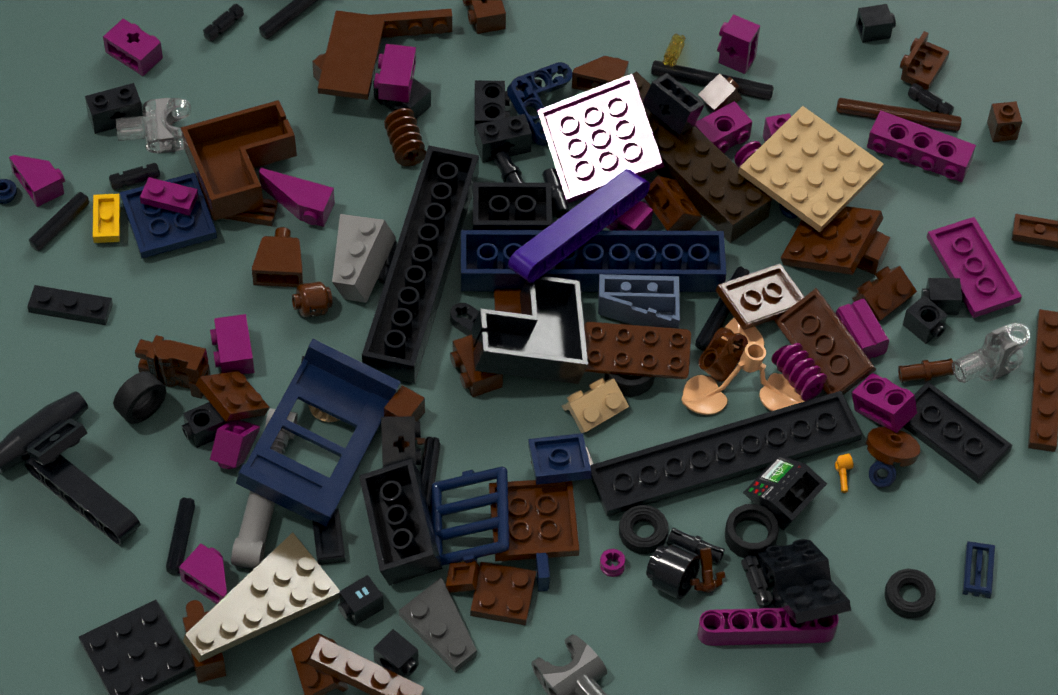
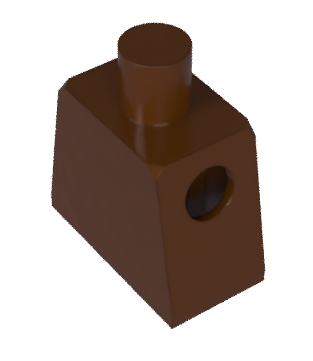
M279 227L275 230V237L264 236L261 239L252 266L253 285L298 287L300 284H304L300 240L290 237L291 231L288 228Z

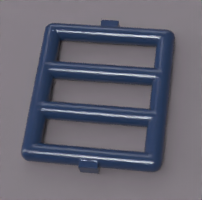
M501 466L480 472L468 470L462 472V476L432 484L431 521L442 566L462 561L465 563L477 562L479 557L506 552L509 549L508 471L505 467ZM497 479V492L442 505L443 491ZM497 504V517L442 529V516ZM498 528V542L443 554L444 540Z

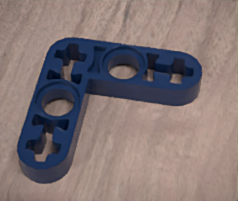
M562 62L518 76L507 87L508 96L519 115L525 114L532 132V140L541 146L548 145L545 134L540 133V130L542 132L544 130L542 124L538 122L540 117L537 110L544 108L538 96L563 88L571 80L572 69L569 65ZM556 73H558V74H563V76H564V77L558 76V77H555L554 79H552V77H553ZM536 77L543 79L545 87H539L534 79ZM516 87H517L518 89H521V88H522V89L524 90V92H522L521 90L517 91V90H516ZM526 106L535 108L537 116L528 114Z

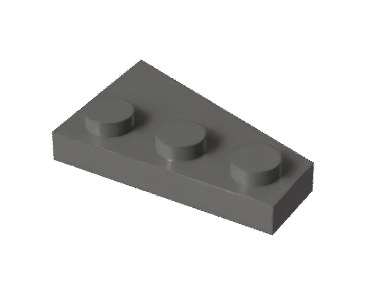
M442 577L399 610V616L455 673L477 656V650Z

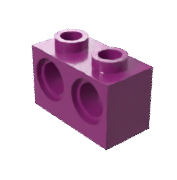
M874 373L870 374L852 391L856 412L896 433L917 414L915 394Z

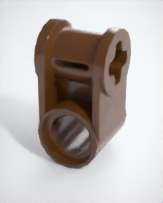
M726 327L718 329L707 349L700 356L699 367L718 382L725 381L734 371L748 344L746 336L740 333L734 334L732 330Z

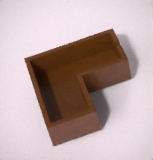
M279 100L181 127L185 152L196 174L214 221L263 207L262 188L254 168L297 156L295 135L288 119L286 120V114Z

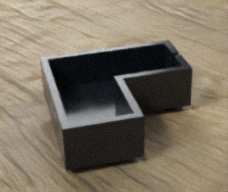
M541 276L531 283L526 280L520 292L521 314L480 308L472 326L473 347H475L473 351L475 371L579 384L588 366L580 281Z

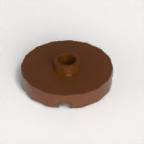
M877 427L872 429L866 438L865 445H868V452L877 460L888 465H893L894 462L901 463V467L912 465L917 461L920 454V445L917 440L901 430L896 433L886 427Z

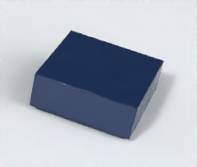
M536 553L538 592L548 591L550 572L548 554L546 555V553Z

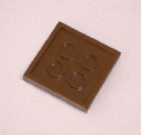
M846 206L821 232H818L801 220L781 256L783 265L853 275L884 218L882 212Z
M535 480L508 482L509 549L506 552L494 554L495 562L536 559V553H546L548 558L579 556L572 481L536 485ZM489 483V494L497 492V483ZM497 504L490 505L491 518L497 517ZM498 528L492 529L493 543L498 542Z

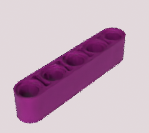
M783 608L707 610L700 616L697 636L703 644L709 646L826 643L834 638L839 617L838 614L799 623L801 627L795 628L791 626V624L795 623L794 620ZM819 623H826L830 627H823ZM769 624L773 626V628L768 629L763 627L762 625ZM734 625H742L745 629H737ZM706 626H714L717 629L709 630L706 628Z

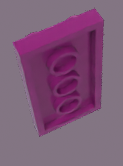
M975 217L928 231L927 239L949 277L960 278L962 299L973 318L1020 303L1022 298L1020 292Z

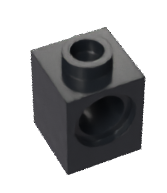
M923 296L906 310L903 326L927 344L933 338L938 339L945 332L947 314L926 296Z
M208 402L184 412L185 424L181 425L186 439H192L196 448L214 441L217 429L225 425V421L213 405Z
M394 629L373 648L374 661L402 677L413 674L419 665L418 649Z

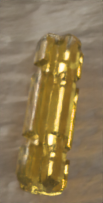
M676 33L672 36L664 54L663 63L665 66L670 65L673 67L676 65L682 48L685 45L684 41L686 38L684 35L679 36Z

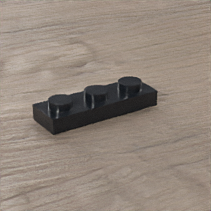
M34 285L27 308L29 313L106 325L113 302L112 298Z

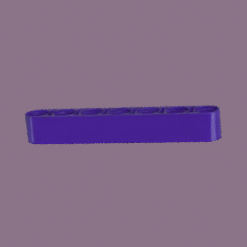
M625 169L516 250L509 259L508 268L530 283L536 281L639 203L647 195L650 183L630 169Z

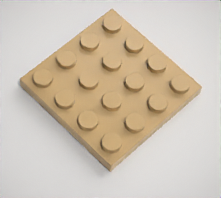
M802 106L740 166L738 173L818 232H821L883 169L884 164Z

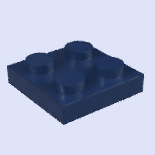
M583 433L528 439V448L536 485L591 479V467Z

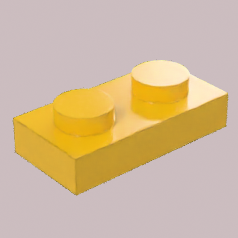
M120 194L93 195L94 243L120 242Z

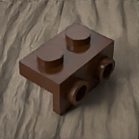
M925 31L919 39H914L910 48L911 53L904 55L900 68L903 69L901 80L912 85L917 83L924 90H929L947 61L950 51L927 42L929 33Z
M887 266L875 274L877 278L873 282L869 280L857 288L858 293L852 297L854 302L864 298L878 321L882 320L917 292L901 266L892 269Z
M320 633L291 648L304 695H324L335 688L342 692L348 690L347 683L307 664L320 637L337 644L333 639Z

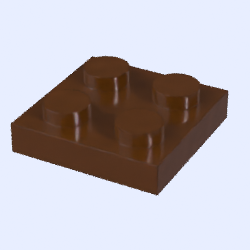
M240 371L200 376L195 384L226 422L264 416L270 408Z
M481 562L470 616L526 625L536 571Z

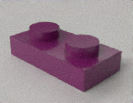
M149 177L140 195L141 204L190 215L199 194L198 189Z

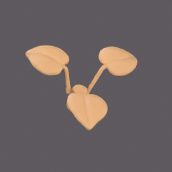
M735 317L725 327L732 330L734 334L740 333L745 335L748 340V344L737 367L719 387L717 382L709 376L697 375L692 377L684 386L681 399L682 403L695 413L701 415L717 414L725 408L728 401L721 391L743 369L750 373L760 370V382L764 387L760 390L759 397L762 404L768 410L774 411L804 402L801 399V395L796 393L795 388L789 384V381L783 377V374L773 373L769 376L768 380L765 379L766 365L762 362L766 356V349L764 348L763 337L755 326L743 330Z

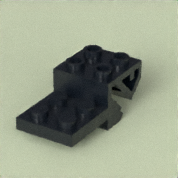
M799 539L791 545L770 546L765 551L758 552L760 568L768 587H773L774 607L783 608L796 624L851 611L850 600L831 580L828 558L811 540Z

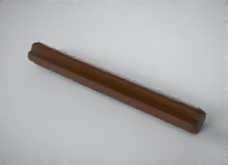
M839 98L836 108L839 113L877 118L881 110L922 126L959 131L962 121L960 116L847 98Z

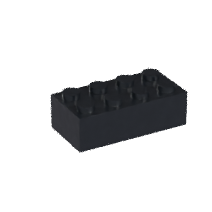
M409 459L359 475L379 570L389 586L443 569L421 473L413 460Z

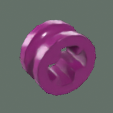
M608 549L602 553L600 568L603 574L609 577H617L624 572L625 556L621 551ZM612 559L613 562L616 559L618 560V565L614 566L612 564V566H609L608 560Z

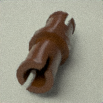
M952 358L933 362L922 360L919 364L898 366V375L901 383L924 379L926 382L931 381V378L952 376L955 374Z

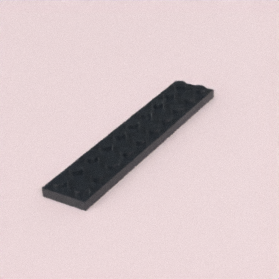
M838 391L590 465L591 481L606 516H611L638 505H647L766 469L778 455L796 460L859 441L862 438V432L842 392Z

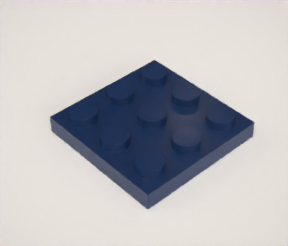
M195 172L164 180L198 189L199 196L190 215L141 204L140 195L145 186L120 192L121 201L141 259L217 238V232Z

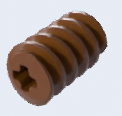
M401 108L390 113L384 121V126L387 130V136L389 137L396 162L402 166H415L425 159L427 151L424 150L425 145L422 142V136L417 126V120L414 118V112L408 108Z

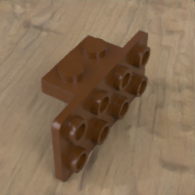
M586 322L584 324L588 366L585 372L686 379L689 375L691 332L687 329Z

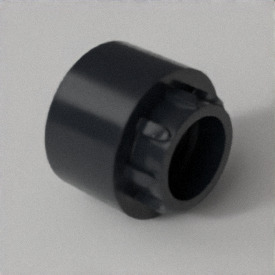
M671 544L669 547L662 545L651 556L646 575L652 580L654 588L680 600L686 596L692 587L690 579H694L698 575L701 557L676 544Z

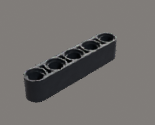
M59 454L55 461L44 466L31 458L24 462L26 469L34 478L116 544H121L140 526V522L134 513L61 454Z

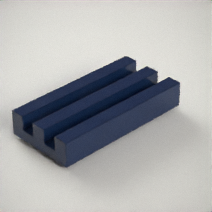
M967 541L962 594L974 593L973 596L977 597L980 594L985 595V598L991 597L995 545ZM977 549L974 585H970L972 550ZM983 550L988 551L985 587L980 586Z

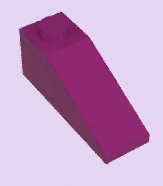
M260 168L259 177L263 190L299 220L310 225L325 226L335 204L333 187Z

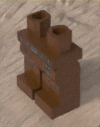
M158 335L155 336L153 342L139 340L135 349V356L141 358L138 365L139 372L149 371L164 385L170 387L178 385L188 388L191 391V396L202 399L203 393L195 384L200 376L211 375L206 348L173 340H164V337Z

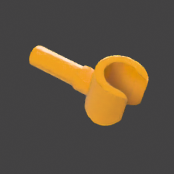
M849 453L838 456L835 462V469L839 472L842 493L848 492L846 470L853 469V460Z

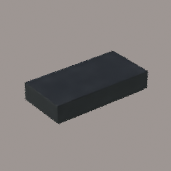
M335 509L327 527L312 520L317 563L319 565L345 562L339 509Z

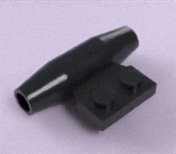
M74 391L46 405L13 429L0 442V473L29 458L44 466L55 461L59 454L67 448L77 445L80 439L88 434L83 424L77 422L88 409V404L81 394Z

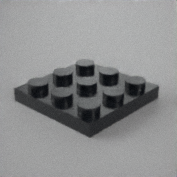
M157 600L149 602L79 636V641L108 695H148L195 672L192 661Z

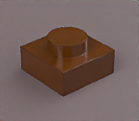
M476 561L450 563L446 588L449 593L476 590L480 569Z

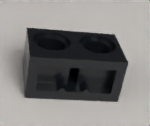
M475 80L474 136L475 125L510 117V111H505V106H510V98L507 91H505V81Z

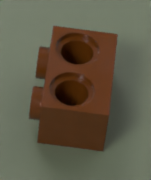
M657 176L652 181L649 191L644 198L666 230L690 231L702 216L678 182L661 176Z

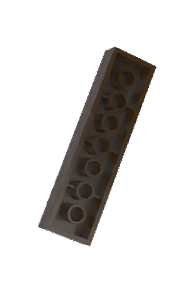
M636 71L633 73L643 101L651 84ZM645 108L665 166L655 171L661 177L676 180L700 215L717 231H724V238L729 243H732L769 217L772 199L764 191L739 174V168L694 126L679 135Z

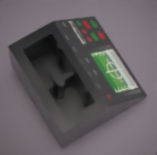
M778 455L743 493L754 504L764 506L775 515L778 526L785 530L827 483L808 465Z

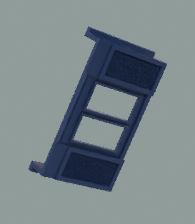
M312 339L301 365L248 461L242 465L236 484L310 521L313 520L327 527L381 423V416H384V407L395 395L400 381ZM297 399L355 427L356 429L346 448L287 420ZM281 428L341 457L330 478L270 449Z

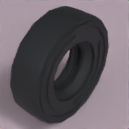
M638 505L630 508L623 514L619 522V536L622 543L629 550L638 554H649L655 552L659 546L664 545L668 537V522L665 515L658 509L648 505ZM646 521L653 526L654 533L650 537L641 538L634 533V525L637 522Z
M909 568L899 570L886 583L885 599L887 605L895 614L901 617L911 619L922 617L930 611L935 602L936 589L933 581L927 574L919 570ZM905 585H913L918 588L921 597L915 602H908L900 596L899 591Z

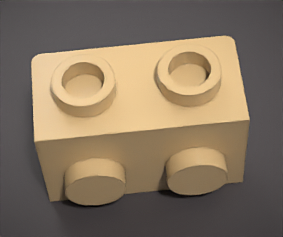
M602 377L589 384L590 390L582 393L581 390L567 397L569 402L562 405L564 411H570L581 433L589 431L629 407L614 378L605 381Z

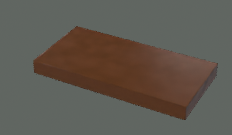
M336 10L318 84V94L368 100L385 26L384 16Z
M817 288L774 320L791 345L800 343L803 346L802 351L805 350L809 353L808 358L814 359V366L818 365L821 368L820 373L827 375V380L823 384V389L827 395L841 391L844 395L876 370L875 366Z

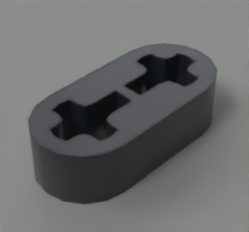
M467 303L455 304L450 312L451 324L465 335H472V326L479 311Z

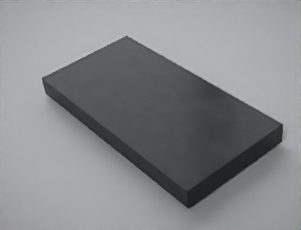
M928 381L915 393L917 414L903 427L976 483H979L1011 451L1013 446L1011 443Z

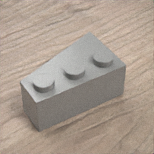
M340 214L332 283L345 300L367 303L396 239V236L383 219Z

